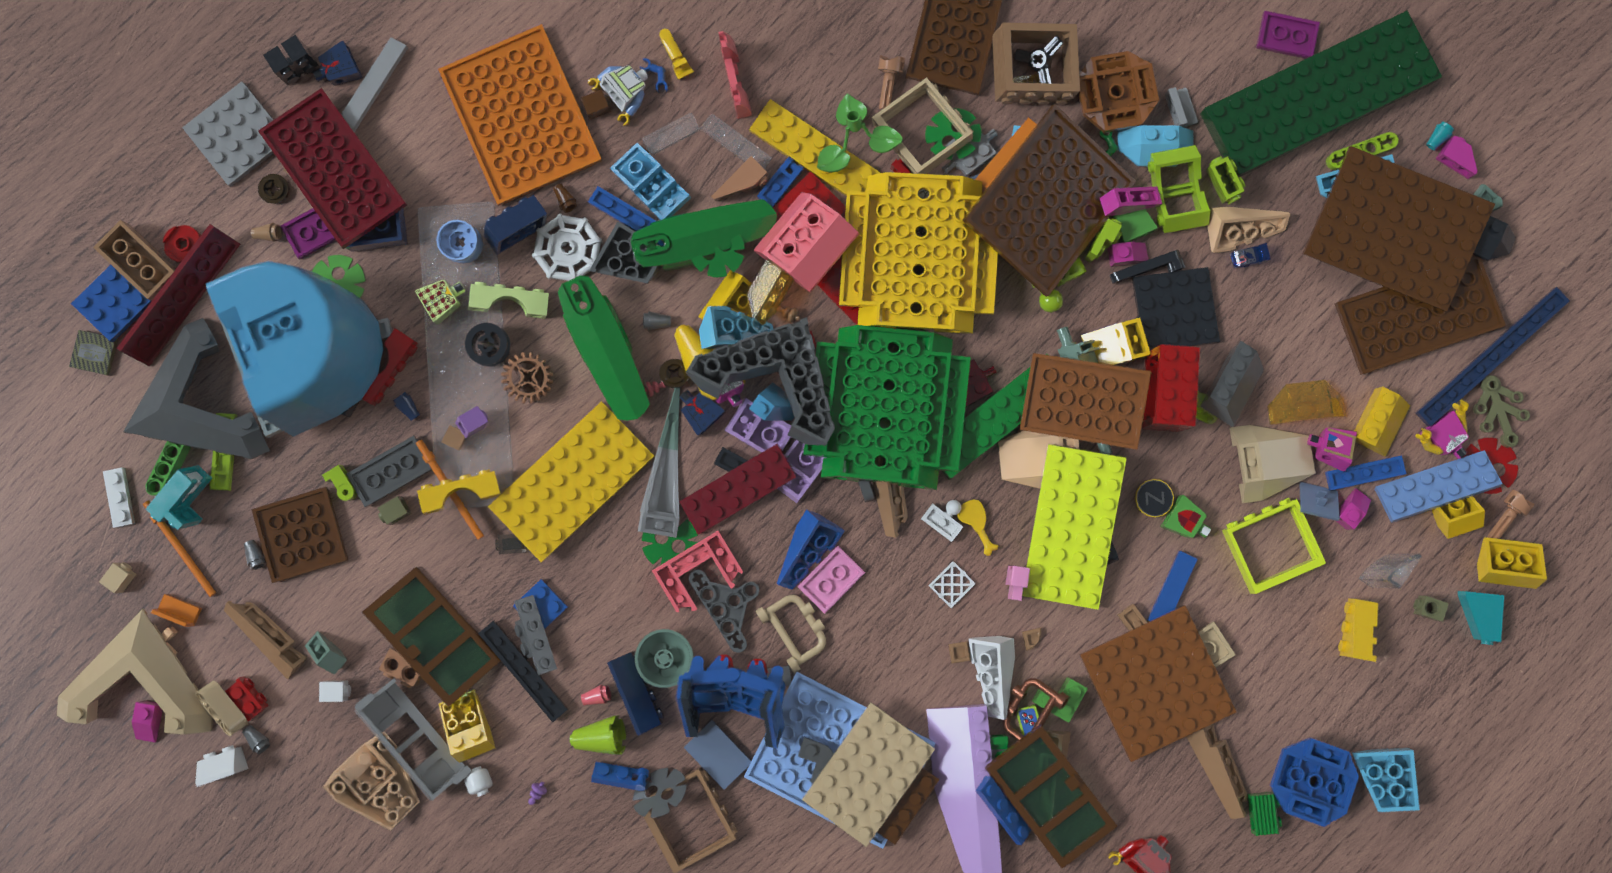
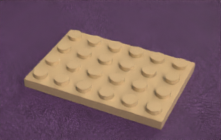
M870 702L802 800L867 847L935 748Z

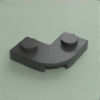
M804 737L798 757L816 763L810 782L814 783L834 753L827 745Z

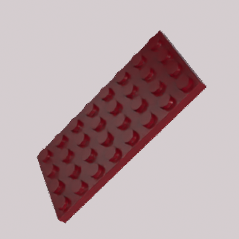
M322 88L258 130L342 249H345L407 206Z

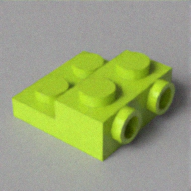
M1109 218L1098 231L1084 260L1091 263L1094 259H1098L1109 246L1115 244V242L1117 243L1122 234L1119 231L1122 227L1120 221L1116 219L1110 220Z

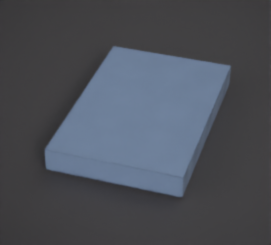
M713 720L698 733V737H694L684 746L686 751L724 790L751 763V760Z

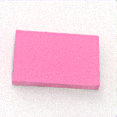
M837 546L797 587L825 614L865 572Z

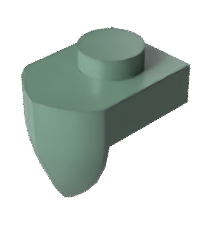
M1481 184L1473 194L1495 203L1492 212L1503 206L1502 198L1495 194L1487 185Z

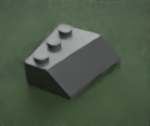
M617 221L589 271L648 284L662 266H641L635 259L630 243L632 235L636 231ZM640 245V250L646 251L645 246Z

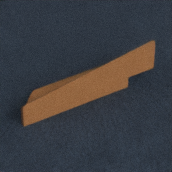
M877 457L875 464L882 467L886 464V459L884 457ZM872 481L885 535L896 538L899 535L898 529L901 523H905L908 518L904 487L898 486L897 483Z
M1213 724L1186 736L1231 819L1246 817L1242 804L1247 801V792L1226 739L1217 740Z

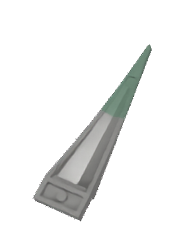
M675 387L640 509L641 515L638 526L639 532L675 538L680 519L678 492L679 387Z

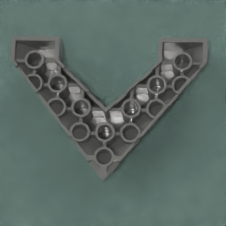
M807 317L800 319L799 322L777 327L773 331H766L745 338L736 344L719 347L710 353L696 355L686 371V374L701 391L719 399L724 388L729 383L778 372L795 416L788 436L803 444L826 446L835 429L831 420L827 396H825L824 384L817 356H815V348L809 332Z
M204 318L184 325L123 432L199 449L213 450L218 453L242 456L247 459H254L270 452L252 412L231 420L183 404L184 397L191 386L194 374L201 360L220 352Z

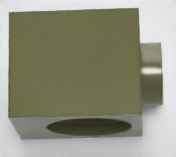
M400 496L378 507L380 512L378 516L387 525H393L412 514L405 500Z
M1419 595L1413 605L1415 609L1413 614L1433 621L1443 622L1449 603ZM1428 603L1432 606V610L1429 613L1426 610Z

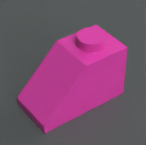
M1453 136L1448 139L1436 160L1467 179L1476 175L1478 171L1471 145L1459 136Z
M1125 242L1112 244L1108 248L1110 267L1137 264L1148 260L1146 243Z
M1354 488L1339 507V521L1336 522L1346 530L1355 529L1367 514L1371 499L1357 488Z
M144 700L135 703L132 726L136 739L154 743L157 741L163 710L156 702Z

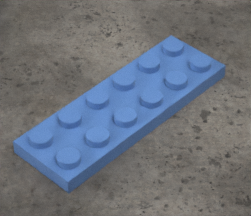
M1484 450L1376 486L1374 490L1391 523L1501 487L1502 482Z

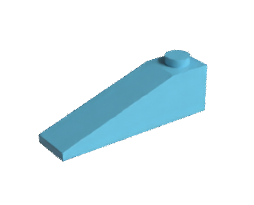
M709 306L699 329L701 348L717 349L725 345L730 346L745 338L766 331H773V324L758 318L748 317L742 312H735L727 306Z

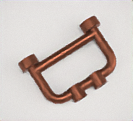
M1029 678L1025 680L1021 686L1018 684L1012 690V695L1015 698L1012 702L1009 700L1007 718L1003 720L1005 731L1017 741L1024 737V735L1011 726V719L1019 710V705L1027 696L1030 686L1037 687L1050 697L1032 730L1039 724L1043 727L1054 706L1060 710L1063 709L1068 703L1070 696L1064 692L1057 693L1039 679ZM1035 740L1027 747L1026 752L1035 757L1042 748V744Z

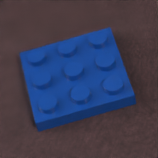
M110 265L71 305L113 343L143 314L152 301L144 297L124 276Z

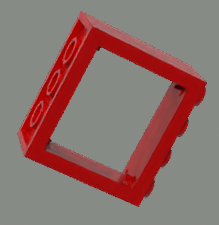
M1160 344L1150 351L1151 355L1145 357L1144 370L1151 371L1141 429L1180 432L1196 426L1200 347Z

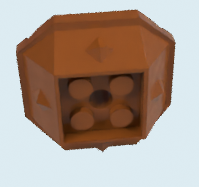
M1129 51L1091 57L1079 73V98L1083 116L1104 133L1141 126L1159 101L1152 63L1141 59ZM1111 90H1117L1119 96H1114Z

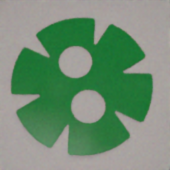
M954 108L959 111L965 124L968 123L970 125L976 119L972 113L964 109ZM942 111L931 118L938 127L927 125L925 131L927 144L937 142L930 149L935 155L946 148L942 144V139L945 136H953L955 141L962 136L960 132L952 130V123ZM980 124L970 126L973 130V140L971 141L980 142ZM968 142L956 153L958 158L961 159L971 154L976 148ZM953 154L949 156L947 159L952 160Z
M739 234L730 240L732 246L729 251H722L718 246L713 248L715 250V257L712 260H706L700 254L691 259L692 263L700 272L709 264L707 275L710 277L719 278L727 276L725 265L732 272H735L744 258V255L734 252L735 250L745 249L741 235Z
M686 519L678 526L676 538L668 536V541L664 544L656 542L655 534L643 532L642 541L653 544L642 549L651 564H655L662 557L660 564L662 565L680 554L672 550V543L675 540H682L685 543V551L698 543L688 541V539L696 537L698 534L692 523Z

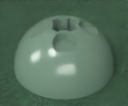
M660 629L647 634L640 641L635 653V665L639 675L650 685L659 688L677 685L679 675L689 672L693 659V651L687 639L680 633L669 629Z

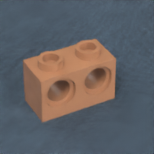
M389 648L379 670L384 672V676L390 679L395 677L401 680L400 684L408 688L417 686L422 679L417 673L414 678L409 677L408 670L411 666L394 648ZM415 658L423 667L427 664ZM393 659H395L398 662V668L396 670L391 667V661Z

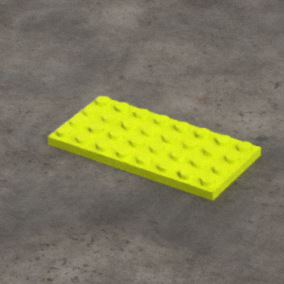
M1048 444L1026 568H1030L1028 588L1023 587L1022 596L1099 610L1126 457Z

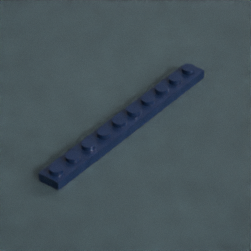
M1558 287L1553 288L1415 412L1416 415L1427 427L1432 426L1452 408L1453 403L1460 401L1570 300Z

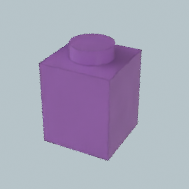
M476 406L460 415L455 423L467 439L486 427L488 416L484 410H480Z

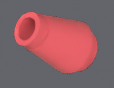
M601 684L581 694V701L584 706L605 704L611 700V691L608 685L603 686Z

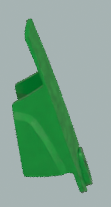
M763 199L709 208L655 221L649 226L634 232L630 243L635 259L641 266L653 267L663 265L664 271L668 272L694 265L691 259L700 254L706 260L713 259L715 257L714 248L718 246L722 251L730 250L732 246L730 240L739 234L744 244L764 237L776 224L777 213ZM659 240L664 242V247L657 246ZM640 245H644L646 251H641Z
M580 275L562 283L558 290V296L564 312L563 317L584 363L589 368L617 419L627 421L638 419L645 413L650 403L636 368L632 354V345L611 301L606 295L601 294L590 277ZM573 284L578 285L577 292L572 291L571 286ZM582 301L587 303V307L585 309L580 308V303Z

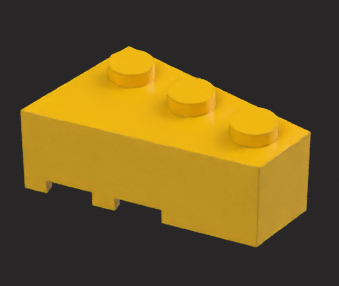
M1348 598V602L1345 603L1344 607L1346 617L1341 626L1343 636L1338 645L1340 656L1376 662V656H1373V645L1377 644V638H1373L1374 627H1377L1378 603Z

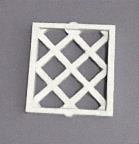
M952 561L928 586L952 608L975 583L965 571ZM951 567V574H944ZM953 567H956L960 574H953ZM944 576H951V583H944ZM953 576H960V583H953ZM963 576L970 581V584L963 583ZM941 577V583H935ZM934 586H941V593H938ZM944 586H951V593H944ZM953 586H960V593H953ZM963 586H969V587L963 592ZM944 595H951V603L944 599ZM953 595H960V596L953 602Z

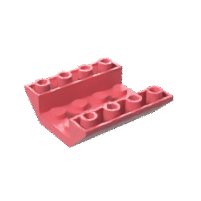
M801 192L755 247L754 252L766 261L770 260L792 276L797 284L811 293L859 235V232L839 213L812 194ZM812 217H818V218H819V220H818L817 223H815V224H810V223H809V221H810V219H811ZM789 246H793V252L790 254H786L785 249Z

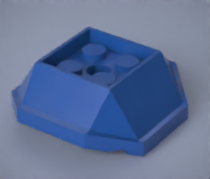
M1309 737L1282 748L1270 787L1285 813L1325 827L1347 814L1359 775L1350 752ZM1312 776H1316V783L1314 785H1310V778Z

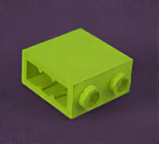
M1220 156L1209 163L1206 172L1222 204L1227 202L1229 205L1241 198L1245 183L1241 177L1238 178L1235 172L1237 170L1235 162L1229 160L1228 157L1223 159Z

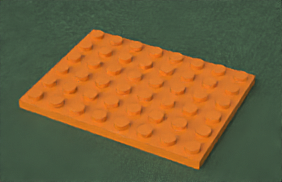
M542 24L438 69L498 206L602 161Z

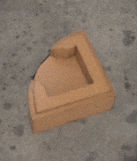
M1040 627L1021 632L1026 651L1033 649L1039 642L1041 637Z

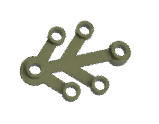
M1487 376L1481 381L1483 393L1478 403L1474 405L1473 411L1477 415L1486 413V403L1490 397L1492 405L1479 428L1483 433L1491 432L1494 428L1493 421L1497 415L1504 433L1500 437V443L1506 448L1514 447L1518 444L1519 438L1516 433L1512 432L1505 412L1516 417L1521 422L1528 420L1530 413L1525 409L1519 410L1501 401L1499 394L1509 398L1512 403L1521 402L1524 398L1523 394L1519 391L1513 392L1501 386V382L1496 376ZM1490 382H1493L1494 388L1490 387ZM1515 394L1519 397L1518 401L1514 399ZM1479 405H1480V406L1482 407V409H1483L1482 412H1480V411L1478 410V406H1479ZM1521 412L1525 414L1524 419L1520 416ZM1485 423L1489 425L1488 430L1484 428ZM1510 436L1513 437L1512 443L1509 441Z

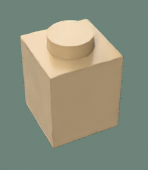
M125 562L113 563L99 582L113 593H123L136 576V573Z

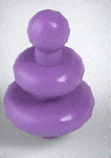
M544 782L532 784L533 790L530 791L531 798L528 800L530 805H534L536 799H541L542 795L547 793L546 787L543 786Z

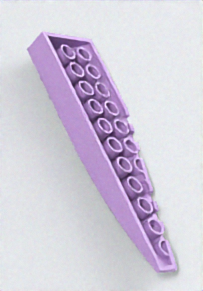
M985 704L926 709L929 739L935 742V750L931 754L932 774L939 778L934 790L963 873H1002L998 820L975 791L984 777L990 776L985 769V766L992 761L987 706Z

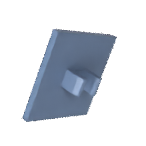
M1300 482V512L1339 521L1338 491H1329V488Z

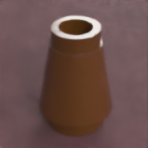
M557 184L553 187L560 210H563L564 213L573 211L577 207L576 199L563 184Z

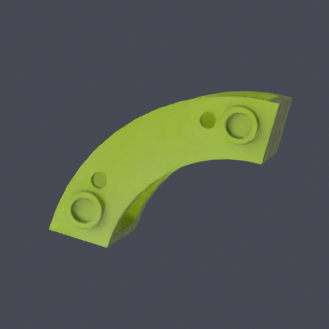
M1196 145L1151 153L1150 162L1147 163L1148 171L1151 173L1152 187L1157 186L1162 200V205L1156 206L1158 226H1162L1164 233L1209 225L1210 209L1205 193L1200 191L1198 180L1202 179L1201 155ZM1188 163V183L1162 187L1161 167ZM1192 194L1196 211L1168 215L1164 198Z

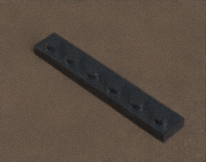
M495 620L478 633L552 723L568 710L566 705L541 675H538L536 669Z

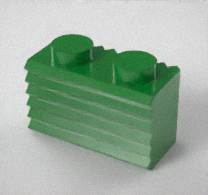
M1272 792L1247 794L1251 833L1256 836L1279 834L1282 822L1280 816H1277V808L1280 807V803L1275 794Z

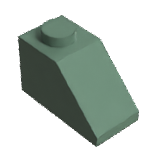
M318 631L305 645L315 663L334 675L347 661L342 651Z

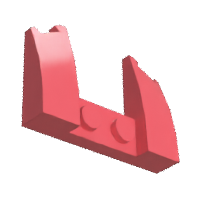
M724 31L718 32L737 118L752 116L747 93L742 88L741 81L737 82L736 75H739L737 63L740 61L734 39Z
M716 531L652 570L676 612H679V608L691 607V611L697 610L695 603L679 577L711 557L731 589L735 586L732 581L737 573H743L719 531Z

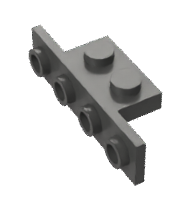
M531 595L515 600L520 620L515 622L514 629L516 635L520 637L522 643L520 648L523 655H526V658H533L538 675L557 669L534 596Z

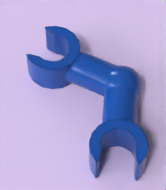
M643 58V61L648 63V67L643 68L640 66V69H643L645 72L652 71L658 73V82L655 88L659 93V86L665 85V91L667 92L668 85L665 82V68L652 64L649 59Z

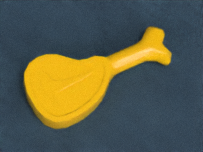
M976 499L963 503L961 511L957 514L958 519L962 523L972 526L984 545V554L990 556L992 551L997 550L999 546L989 540L984 530L986 513L982 503Z

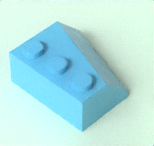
M1391 748L1352 753L1378 812L1420 810L1414 750L1410 748Z

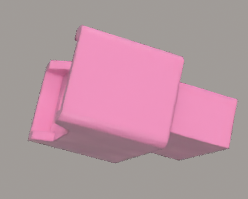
M1008 566L1005 584L1010 585L1008 599L1021 601L1023 587L1028 588L1030 568Z

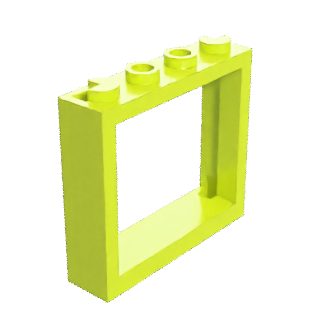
M1283 499L1279 501L1280 505L1274 508L1272 505L1261 509L1262 513L1258 515L1251 513L1244 516V521L1239 523L1237 520L1226 524L1227 528L1222 530L1250 594H1257L1326 564L1304 513L1300 512V504L1297 499ZM1289 508L1312 559L1255 583L1233 532Z

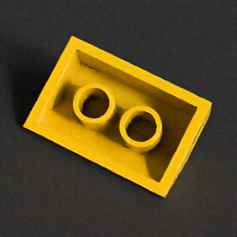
M730 270L698 317L703 320L709 306H727L735 312H742L746 316L752 317L766 295L744 276Z
M1383 386L1374 389L1354 432H1357L1355 442L1386 457L1410 405L1401 395Z
M1484 537L1477 561L1479 582L1537 589L1547 580L1543 545Z

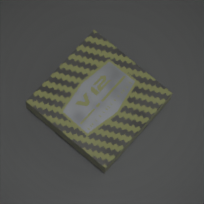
M78 330L69 367L109 376L118 339L112 343L104 335Z

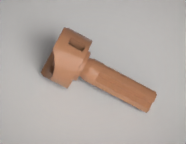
M880 55L878 70L883 71L885 74L879 109H884L891 104L895 75L903 74L905 62L903 57L897 56L889 60L887 57Z
M1512 490L1503 501L1507 504L1508 509L1487 535V538L1500 539L1517 515L1527 516L1535 504L1526 500L1523 494Z

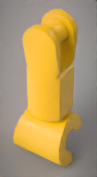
M662 29L659 35L672 61L677 80L694 73L680 52L670 31Z

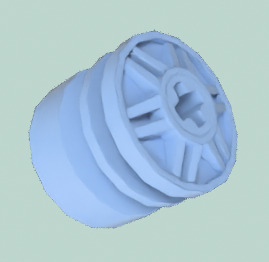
M451 220L443 224L438 231L436 238L437 247L448 259L464 264L474 261L481 254L483 248L482 236L476 228L467 222ZM461 239L464 240L465 245L463 247L460 246L459 241Z

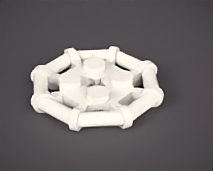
M558 214L556 218L536 230L537 238L532 257L536 259L548 279L554 278L569 281L590 272L589 270L597 258L600 245L603 242L602 238H599L591 227L587 218ZM565 223L577 225L576 230L565 228ZM559 225L560 229L558 230V232H556L555 234L553 233L552 235L548 233L550 230ZM584 229L591 239L585 241L580 232ZM544 237L549 239L547 250H542ZM567 243H570V247H572V250L568 251V253H565V250L562 249V246H566ZM587 246H593L590 259L585 257ZM549 255L553 260L554 264L551 267L543 258L544 256ZM582 261L587 263L584 267L575 272V266L579 265ZM558 266L567 267L570 273L558 272L557 268Z

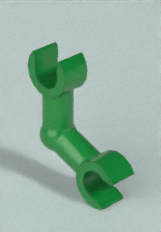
M1100 131V138L1105 140L1109 147L1106 153L1111 157L1118 150V146L1112 138L1113 131L1109 132L1108 136H1105Z

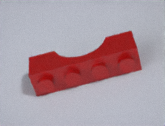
M394 328L384 343L389 353L388 364L377 375L362 398L374 406L383 400L386 389L394 384L397 373L403 371L406 366V360L409 356H413L417 350L416 346L418 343Z

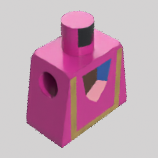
M1325 428L1319 436L1310 434L1307 445L1317 448L1315 455L1317 460L1344 472L1352 464L1357 432Z

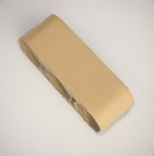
M212 681L196 692V697L228 736H232L248 724L245 716L217 682Z

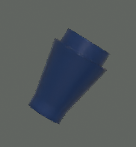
M406 392L393 400L396 404L395 407L407 416L410 421L420 415L411 395H408Z

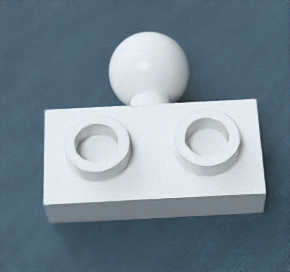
M950 500L946 504V512H943L932 503L921 518L951 542L963 528L962 525L951 518L952 515H957L961 511V504L957 500Z

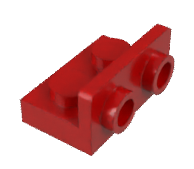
M243 676L237 678L236 682L224 692L249 722L269 705L266 703V697L262 693H258L254 688V682L250 678Z

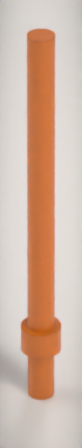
M422 439L417 441L415 444L422 453L425 463L429 464L439 481L447 480V477L436 462L433 452L429 451ZM456 492L450 495L451 500L477 540L483 538V533Z
M150 500L143 503L145 509L151 503ZM150 517L152 522L157 524L209 597L214 596L217 592L166 522H158Z

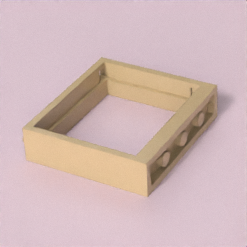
M927 78L872 117L874 127L888 126L886 123L888 120L926 93L956 130L960 132L962 136L922 166L903 143L894 148L895 153L913 174L929 173L947 160L949 156L954 155L956 151L973 140V130L970 128V125L962 121L959 111L952 109L948 98L945 95L942 96L938 92L937 85L931 83Z

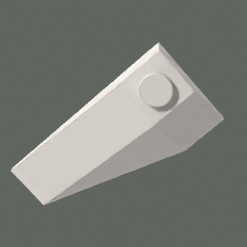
M1002 636L970 638L971 663L975 664L978 673L976 678L977 681H980L983 689L982 698L987 706L988 717L1005 720L1007 718L1015 661L1014 638Z

